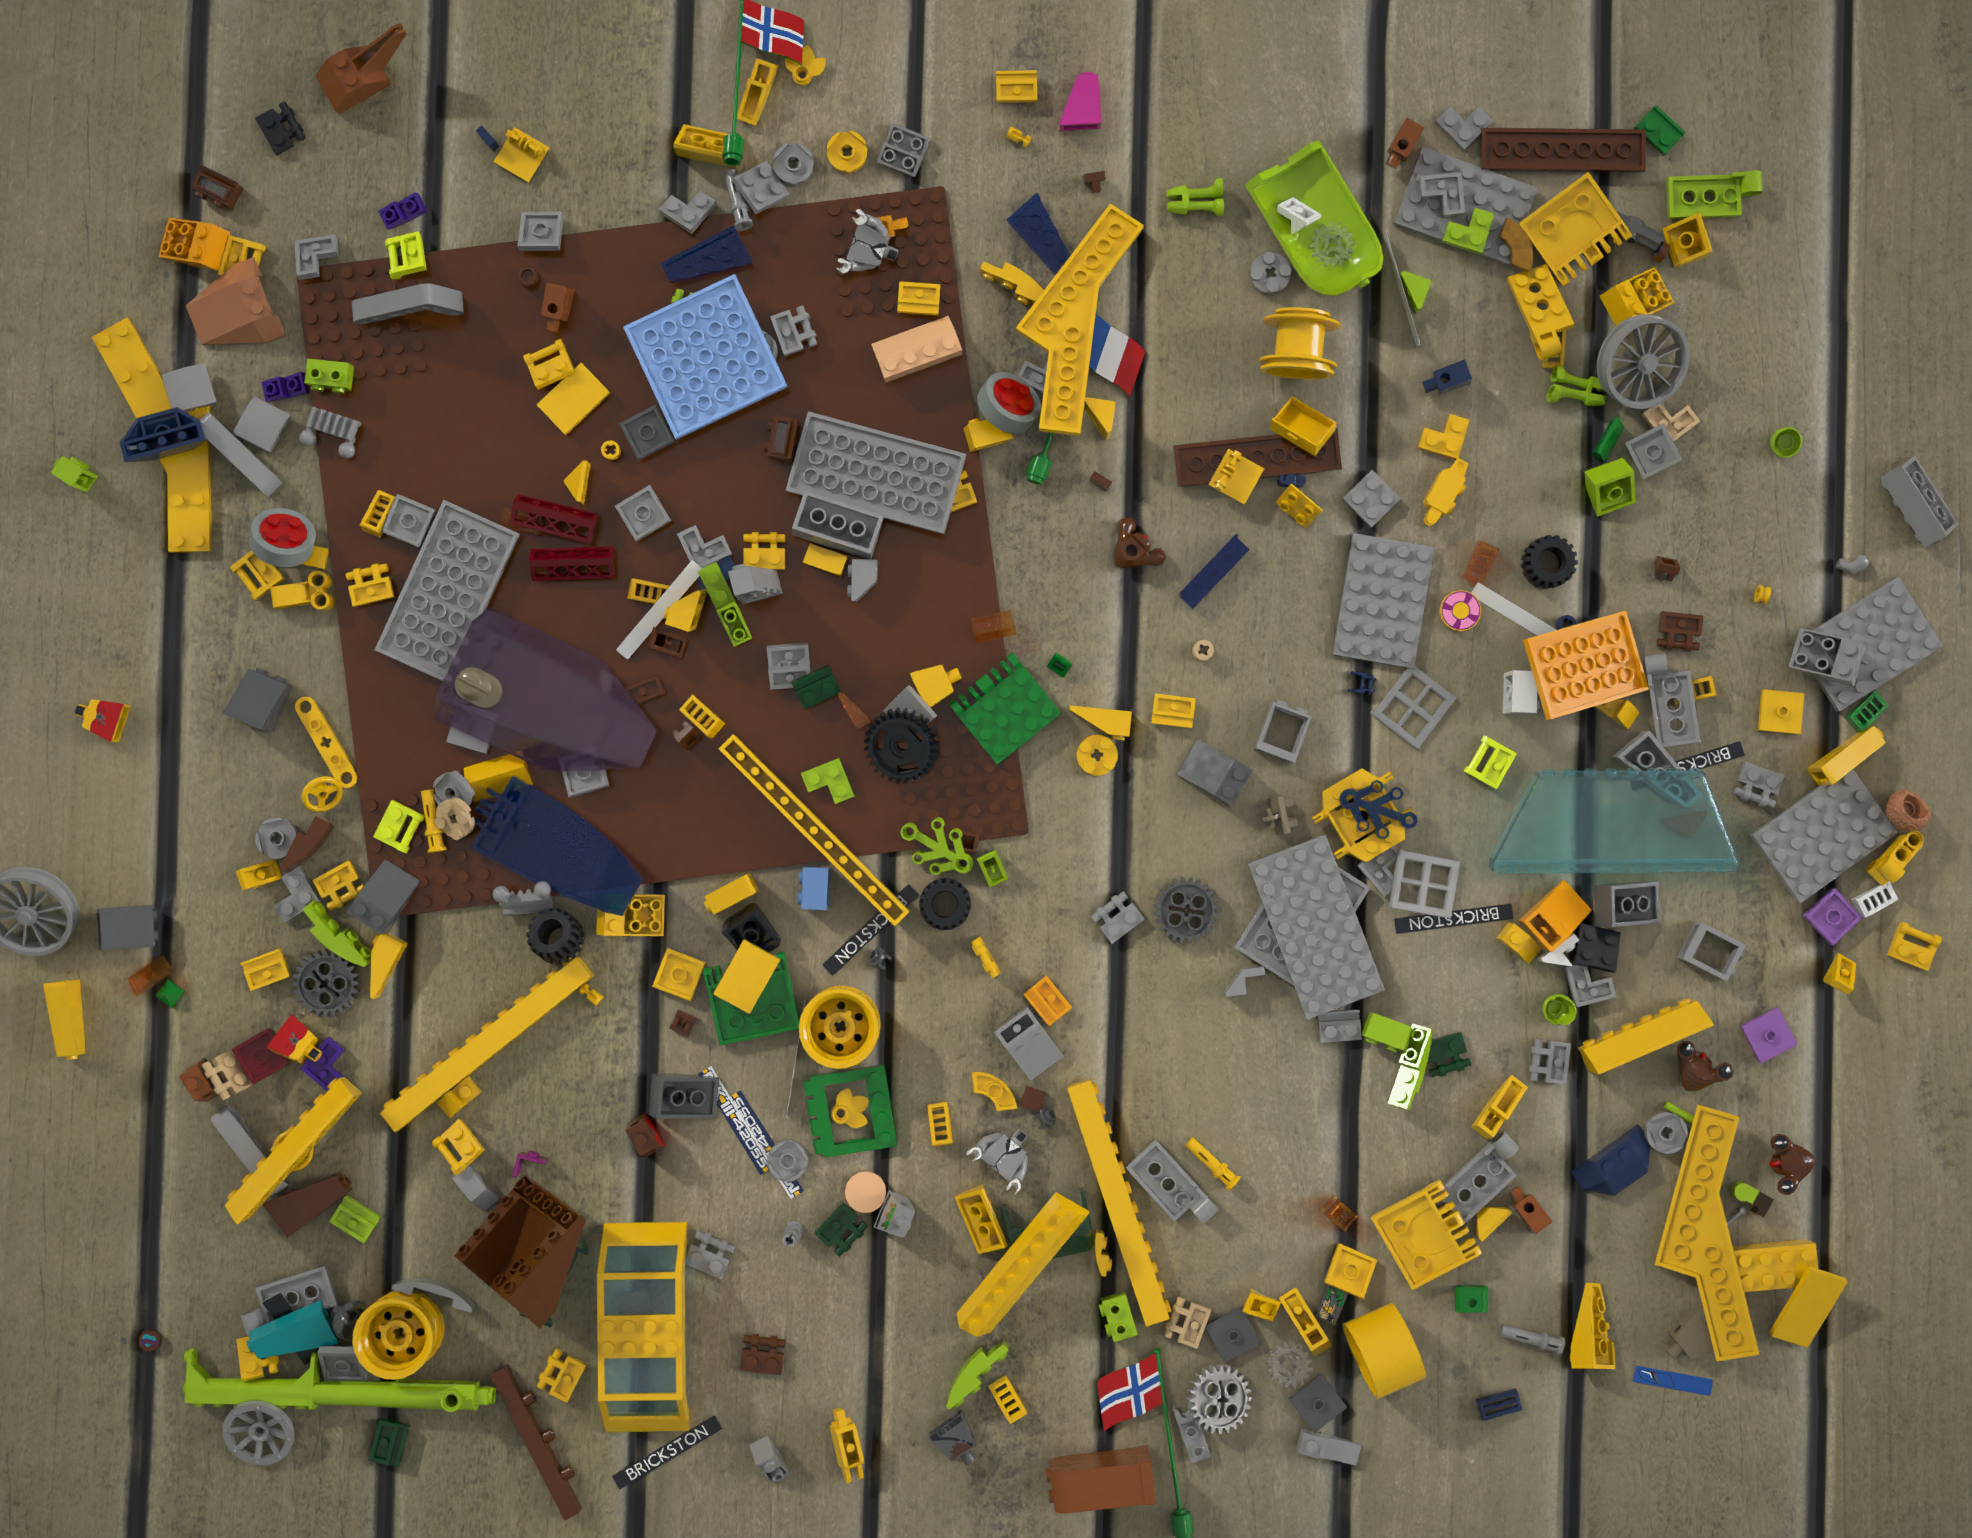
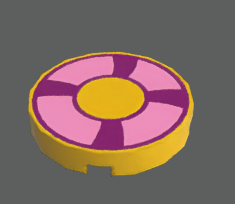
M1453 591L1445 596L1441 602L1439 609L1440 619L1449 629L1459 632L1469 630L1480 619V602L1475 595L1468 591Z

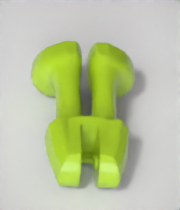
M1216 178L1213 185L1208 188L1192 189L1182 185L1166 190L1167 199H1182V201L1168 202L1167 212L1187 215L1188 211L1206 210L1214 212L1218 217L1224 216L1223 178ZM1217 198L1214 201H1189V199Z
M1555 365L1550 376L1551 382L1571 384L1584 389L1582 391L1553 384L1547 392L1546 400L1548 403L1554 404L1560 398L1569 397L1583 401L1586 406L1605 405L1606 396L1591 393L1592 390L1605 392L1598 378L1593 376L1589 379L1579 378L1567 373L1562 366Z

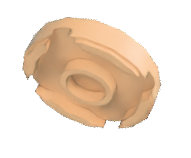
M860 1171L852 1175L845 1188V1197L849 1206L862 1213L877 1210L883 1204L886 1196L884 1181L879 1175L871 1171Z

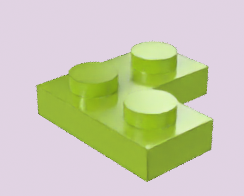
M1474 208L1468 227L1449 221L1442 243L1481 255L1494 213Z
M840 758L801 773L808 792L828 785L835 804L855 797Z

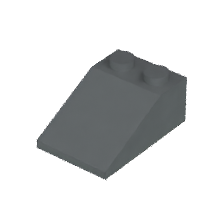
M1197 739L1176 775L1226 805L1232 806L1253 770Z
M385 859L359 892L347 913L382 935L388 934L421 880Z
M1659 882L1594 885L1595 926L1614 928L1660 923Z
M652 1073L649 1115L656 1119H716L719 1077Z

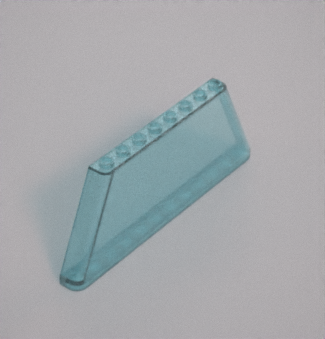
M1612 768L1605 769V771H1597L1596 769H1585L1584 771L1564 769L1563 772L1543 769V772H1536L1489 859V867L1496 873L1739 871L1740 860L1708 778L1699 768H1690L1689 771H1681L1677 768H1669L1668 771H1660L1656 768H1649L1647 771H1639L1634 768H1628L1626 771H1618Z

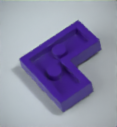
M330 1036L318 1047L322 1051L318 1061L314 1062L308 1059L301 1067L304 1073L326 1091L329 1090L327 1086L335 1078L345 1077L332 1066L345 1049Z

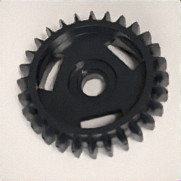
M899 707L894 712L892 709H889L887 713L882 712L879 717L877 716L868 726L869 730L865 733L867 737L863 742L868 744L864 747V751H869L866 758H872L869 766L876 765L874 772L880 770L882 771L881 777L888 775V781L894 777L896 778V784L901 779L906 784L909 779L912 783L917 778L919 780L922 779L924 774L927 775L930 769H933L935 766L934 762L938 760L937 754L940 752V749L937 746L940 744V741L934 740L938 733L931 732L935 726L928 727L927 724L930 720H921L923 714H920L918 717L915 716L916 710L908 714V708H905L901 713ZM908 725L914 727L924 740L921 741ZM880 730L886 731L882 749L878 747V734ZM898 740H906L908 748L901 749L898 746ZM912 762L917 764V767L910 769L898 768V765Z

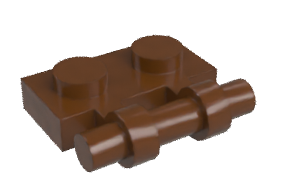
M1660 612L1658 632L1666 633V639L1658 638L1657 646L1664 647L1667 650L1677 648L1683 649L1686 652L1691 650L1699 651L1700 643L1693 642V636H1702L1704 615ZM1675 634L1685 635L1684 641L1674 640Z
M753 1334L752 1336L744 1335L743 1343L751 1344V1349H742L740 1370L781 1375L784 1353L776 1352V1348H785L786 1340L778 1339L777 1336L768 1338L760 1337L759 1334ZM758 1345L770 1346V1350H758Z

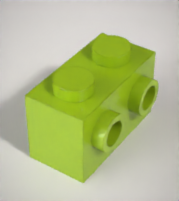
M307 359L305 384L314 391L323 392L325 388L332 389L331 392L344 394V391L352 390L354 366L346 362Z
M65 456L57 459L51 472L71 487L84 492L89 491L99 476L89 470L91 467L89 464L73 456L70 459Z
M1369 1011L1361 1035L1366 1037L1365 1041L1377 1045L1379 1041L1386 1044V1049L1397 1052V1049L1404 1051L1412 1027Z
M1125 1291L1102 1297V1304L1099 1305L1102 1317H1107L1108 1324L1105 1325L1108 1337L1112 1336L1113 1341L1116 1342L1138 1335Z

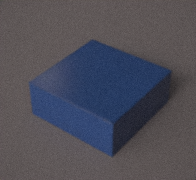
M482 125L476 130L481 139L493 152L499 147L494 138Z

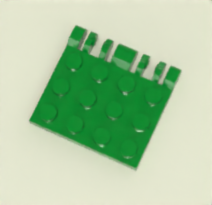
M1013 652L1006 658L1016 671L1013 672L1004 660L999 662L1001 667L1009 674L1006 679L1003 680L998 671L992 668L989 671L999 682L997 686L987 674H984L975 682L985 696L981 698L972 686L967 688L968 692L977 700L975 704L971 706L962 694L957 697L967 708L966 711L963 710L955 699L948 703L997 765L1061 714L1060 710Z
M785 952L776 953V957L780 958L778 963L779 969L776 970L775 968L750 1014L713 994L723 977L720 965L715 966L717 982H715L712 967L703 969L720 1046L799 1029L800 1019Z

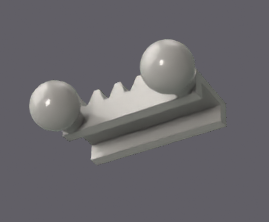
M312 407L306 423L307 428L300 433L299 440L305 446H312L316 442L315 430L345 439L346 441L339 446L338 452L341 457L349 459L355 454L353 444L356 441L355 435L361 423L354 419Z
M540 881L535 885L534 893L527 889L525 894H523L522 890H519L518 894L515 895L513 891L509 893V890L504 886H498L493 891V898L503 907L504 916L545 912L548 908L553 910V901L550 895L551 887L545 881Z

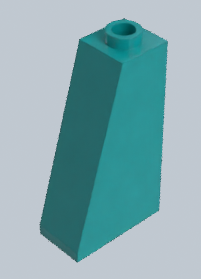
M319 1300L249 1331L247 1346L250 1352H254L257 1358L260 1359L319 1348L320 1346H331L338 1344L339 1341L332 1330L330 1316L322 1301Z

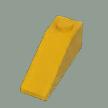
M1069 706L1070 712L1105 734L1111 735L1113 740H1124L1125 737L1130 735L1131 711Z
M390 933L377 934L372 942V945H374L371 951L370 998L372 999L380 997L408 945L407 942Z
M1296 1287L1279 1297V1300L1314 1357L1332 1346Z

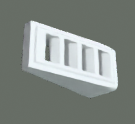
M1887 882L1885 885H1878L1851 900L1857 912L1863 918H1866L1897 901L1898 898L1890 882ZM1885 888L1887 889V891H1888V893H1889V895H1890V897H1891V898H1889V899H1887V897H1886V895H1885V893H1884V891H1883V889H1885ZM1876 893H1880L1883 902H1880ZM1871 896H1873L1877 905H1873L1870 899ZM1865 899L1870 907L1869 909H1867L1863 902Z

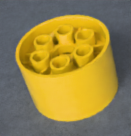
M1393 1303L1343 1323L1344 1333L1354 1359L1366 1384L1376 1399H1380L1426 1378V1371L1417 1346L1404 1319Z

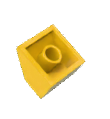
M706 589L698 590L672 603L665 610V624L688 632L696 630L708 591Z

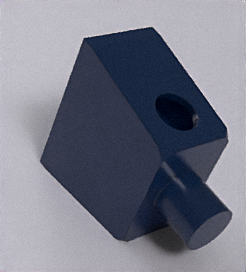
M1464 359L1434 371L1432 374L1433 378L1423 381L1422 384L1425 393L1437 390L1440 395L1469 385L1472 377ZM1446 377L1449 382L1443 383L1440 379Z

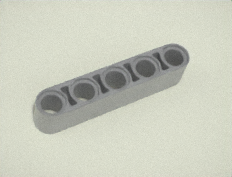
M208 412L200 419L205 438L267 497L283 483L212 414Z
M227 1104L211 1117L213 1125L249 1172L253 1174L258 1169L256 1164L263 1157L268 1158L269 1152L232 1105ZM288 1177L277 1187V1189L270 1195V1197H274L276 1194H278L281 1190H283L290 1184Z

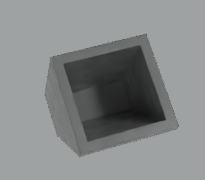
M258 667L256 671L248 669L225 707L223 714L258 729L274 731L293 686L287 684L288 680L277 675L275 678L268 676L269 672Z
M152 905L97 909L99 950L154 947L155 942H158V930H154L153 921H157V910L153 909Z

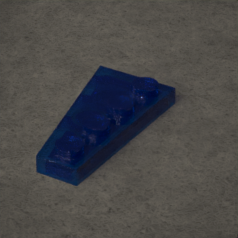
M1038 193L1007 218L1006 222L1049 270L1056 275L1071 255L1062 242Z
M733 225L660 264L670 283L750 265L753 262Z

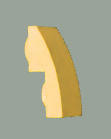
M1095 1229L1094 1249L1096 1261L1101 1276L1106 1277V1272L1111 1271L1112 1259H1109L1108 1252H1102V1249H1106L1107 1237H1104L1103 1230Z

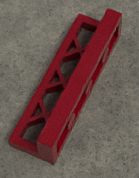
M518 494L513 501L510 524L591 544L599 514ZM517 510L525 512L529 518L525 521L516 519ZM544 516L549 524L545 526L539 525L535 518ZM564 521L569 526V529L565 531L560 530L555 523ZM579 526L588 527V536L580 535L576 528Z
M614 546L531 549L529 566L532 581L615 578L613 564ZM599 565H608L609 572H601L597 567ZM563 566L566 569H568V571L566 573H560L555 569L557 567ZM578 566H585L589 570L581 573L576 568ZM535 567H543L548 571L545 574H536Z

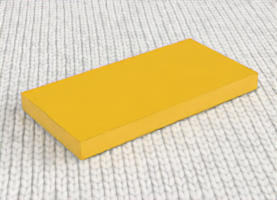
M1808 1266L1770 1329V1335L1808 1348L1848 1283L1846 1278Z

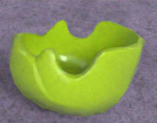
M1782 427L1772 434L1770 447L1777 456L1790 458L1796 455L1802 448L1803 439L1795 428Z
M1563 994L1550 995L1545 999L1542 1006L1544 1018L1553 1025H1569L1576 1017L1575 1003Z

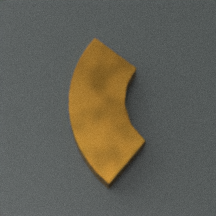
M1506 218L1498 238L1505 242L1509 248L1511 256L1509 265L1528 273L1531 271L1533 263V250L1530 239L1518 223L1510 218Z

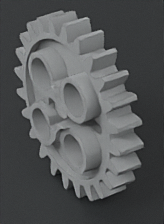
M1217 1364L1216 1368L1213 1365H1209V1371L1202 1368L1203 1375L1195 1374L1198 1379L1197 1382L1191 1381L1194 1387L1193 1389H1187L1188 1392L1192 1393L1191 1396L1186 1398V1400L1192 1403L1187 1406V1409L1193 1410L1190 1417L1196 1418L1194 1423L1197 1425L1201 1424L1200 1428L1208 1429L1210 1433L1216 1431V1433L1221 1434L1222 1430L1229 1433V1427L1236 1430V1422L1243 1424L1241 1417H1248L1247 1413L1244 1412L1245 1409H1251L1247 1402L1251 1401L1252 1398L1248 1397L1247 1394L1252 1390L1245 1388L1249 1382L1242 1380L1244 1375L1238 1373V1370L1235 1368L1231 1369V1366L1225 1365L1224 1368L1221 1364ZM1231 1383L1232 1388L1227 1393V1386ZM1212 1384V1390L1208 1393L1207 1388ZM1212 1405V1411L1207 1414V1408ZM1231 1405V1411L1227 1414L1226 1409Z

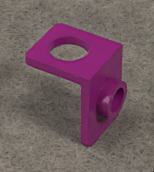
M535 1151L519 1153L512 1178L519 1176L523 1159L546 1164L548 1158L540 1157V1153Z

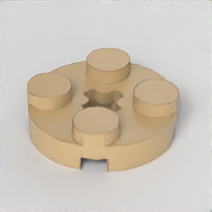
M453 797L446 799L438 805L435 825L454 840H459L473 831L475 820L474 817L471 818L469 813L471 809L468 804L459 798Z

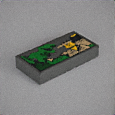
M1328 1285L1315 1317L1335 1325L1348 1293Z

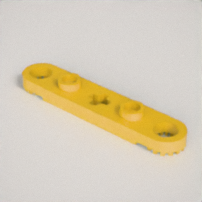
M306 696L299 698L296 701L295 710L333 777L340 782L342 788L354 787L358 782L357 772L323 712L313 698ZM305 701L311 703V710L307 713L301 710V705ZM324 738L332 740L329 743V748L322 745ZM346 772L352 775V781L349 784L342 781V775Z

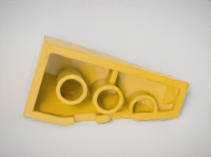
M1600 1283L1585 1284L1571 1343L1570 1362L1573 1369H1616L1614 1343L1609 1341L1607 1333L1610 1325L1609 1322L1605 1321L1603 1315L1606 1307Z

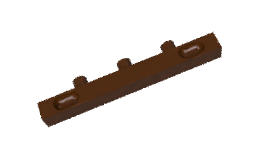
M508 1364L499 1368L490 1377L565 1521L580 1513L582 1509L568 1479L575 1476V1472L571 1465L561 1468L550 1447L549 1442L556 1439L552 1428L542 1431L530 1408L531 1404L537 1402L533 1391L523 1394Z

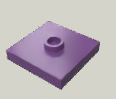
M1834 887L1830 888L1802 915L1830 946H1834L1863 918Z
M1778 1007L1740 1026L1759 1063H1763L1798 1045Z

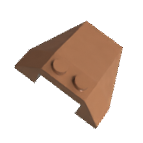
M255 257L234 264L186 305L201 345L268 343L286 336L279 316L273 315L259 278L262 277Z

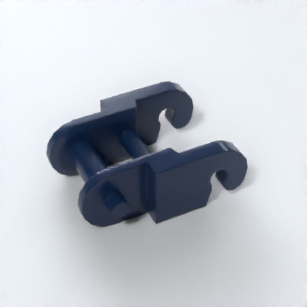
M1287 474L1285 477L1281 475L1277 480V484L1280 487H1288L1290 484H1293L1296 488H1301L1306 483L1304 476Z
M1350 672L1351 675L1360 676L1361 685L1358 690L1348 689V692L1360 694L1375 692L1372 690L1373 680L1377 678L1373 677V675L1368 677L1367 673ZM1364 679H1369L1368 689L1363 688Z

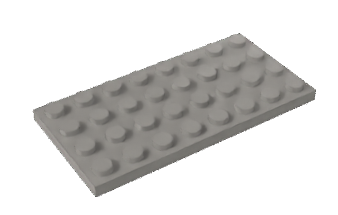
M808 411L785 491L803 496L804 491H808L883 515L888 520L944 535L967 455Z
M443 500L375 650L452 684L520 534Z
M1326 835L1247 864L1306 1019L1385 990Z

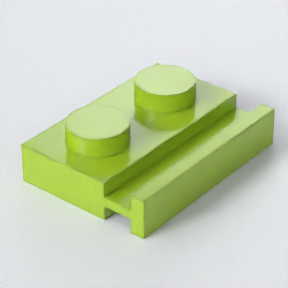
M346 1195L329 1222L360 1242L366 1243L382 1216Z

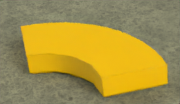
M972 1072L974 1093L989 1097L995 1104L997 1111L1017 1109L1012 1091L1001 1079L985 1072Z

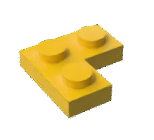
M1449 414L1443 433L1428 428L1423 429L1418 449L1456 460L1459 458L1470 420Z

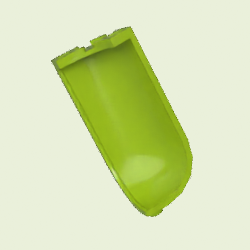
M1320 140L1308 143L1298 152L1287 158L1289 163L1286 162L1280 167L1277 164L1268 170L1258 173L1245 184L1299 276L1311 289L1323 295H1339L1357 286L1361 289L1370 283L1368 279L1382 269L1384 258L1378 237ZM1292 197L1321 214L1320 219L1294 234H1291V220L1277 212L1278 205Z

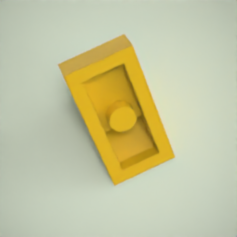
M1621 698L1593 706L1627 730L1640 713L1629 700L1624 701Z
M276 859L236 871L242 891L251 888L256 889L282 879Z
M1838 953L1825 974L1823 981L1849 995L1854 990L1856 963Z
M468 1076L451 1091H448L437 1104L451 1119L482 1091Z
M1251 1289L1244 1303L1243 1312L1273 1321L1281 1302Z

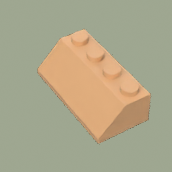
M949 316L871 344L885 383L962 355V348Z

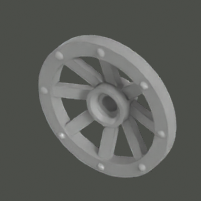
M251 1400L238 1404L229 1412L222 1428L223 1439L228 1449L239 1459L254 1465H270L279 1462L288 1454L295 1439L294 1427L287 1414L277 1406L265 1401ZM255 1411L257 1419L245 1412ZM264 1413L269 1414L273 1418H265ZM236 1417L249 1423L242 1425H232L233 1420ZM280 1423L284 1431L272 1426ZM248 1432V1435L239 1443L233 1433ZM272 1435L285 1440L284 1446L281 1449ZM252 1440L257 1442L255 1453L244 1449ZM264 1441H267L273 1451L272 1454L262 1455Z

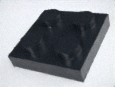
M1580 923L1577 929L1579 941L1576 942L1573 964L1615 973L1617 970L1621 932Z

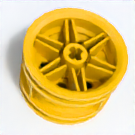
M844 985L827 988L812 998L802 1012L799 1022V1037L802 1046L813 1060L825 1067L841 1069L857 1065L871 1053L879 1038L881 1029L880 1014L872 999L857 988ZM841 1001L845 1003L843 1010L837 1007V1004ZM821 1011H824L827 1014V1017L825 1019L819 1018V1013ZM861 1013L863 1015L862 1020L857 1021L855 1014ZM844 1021L846 1023L844 1025L846 1030H837L836 1022ZM820 1032L825 1033L826 1038L824 1040L818 1038ZM860 1034L862 1036V1040L858 1042L855 1041L854 1035ZM840 1043L843 1045L844 1048L842 1051L836 1050L837 1044Z
M417 1290L412 1295L392 1291L381 1297L361 1314L353 1331L354 1353L360 1364L374 1376L383 1379L396 1380L415 1373L436 1354L443 1341L445 1324L439 1306L432 1298ZM407 1310L412 1311V1318H408ZM390 1312L392 1317L385 1316V1313ZM400 1328H403V1329H404V1330H403V1333H404L403 1335L400 1334V1332H401ZM423 1328L425 1333L422 1334L421 1332L417 1331V1329ZM376 1331L381 1332L380 1339L376 1337ZM410 1347L415 1349L414 1354H410ZM387 1349L394 1351V1355H388Z

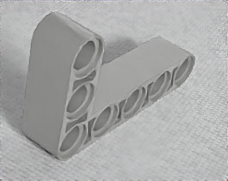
M427 283L351 301L353 322L356 324L372 323L423 310L446 315H461L464 313L461 291Z

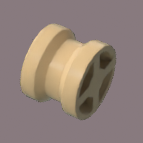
M1200 640L1192 648L1194 658L1199 661L1208 660L1214 653L1213 644L1208 640Z

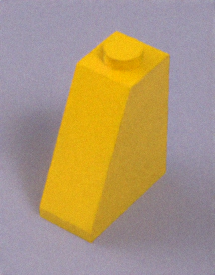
M750 873L704 896L706 899L704 904L708 912H713L715 915L759 893L760 890Z

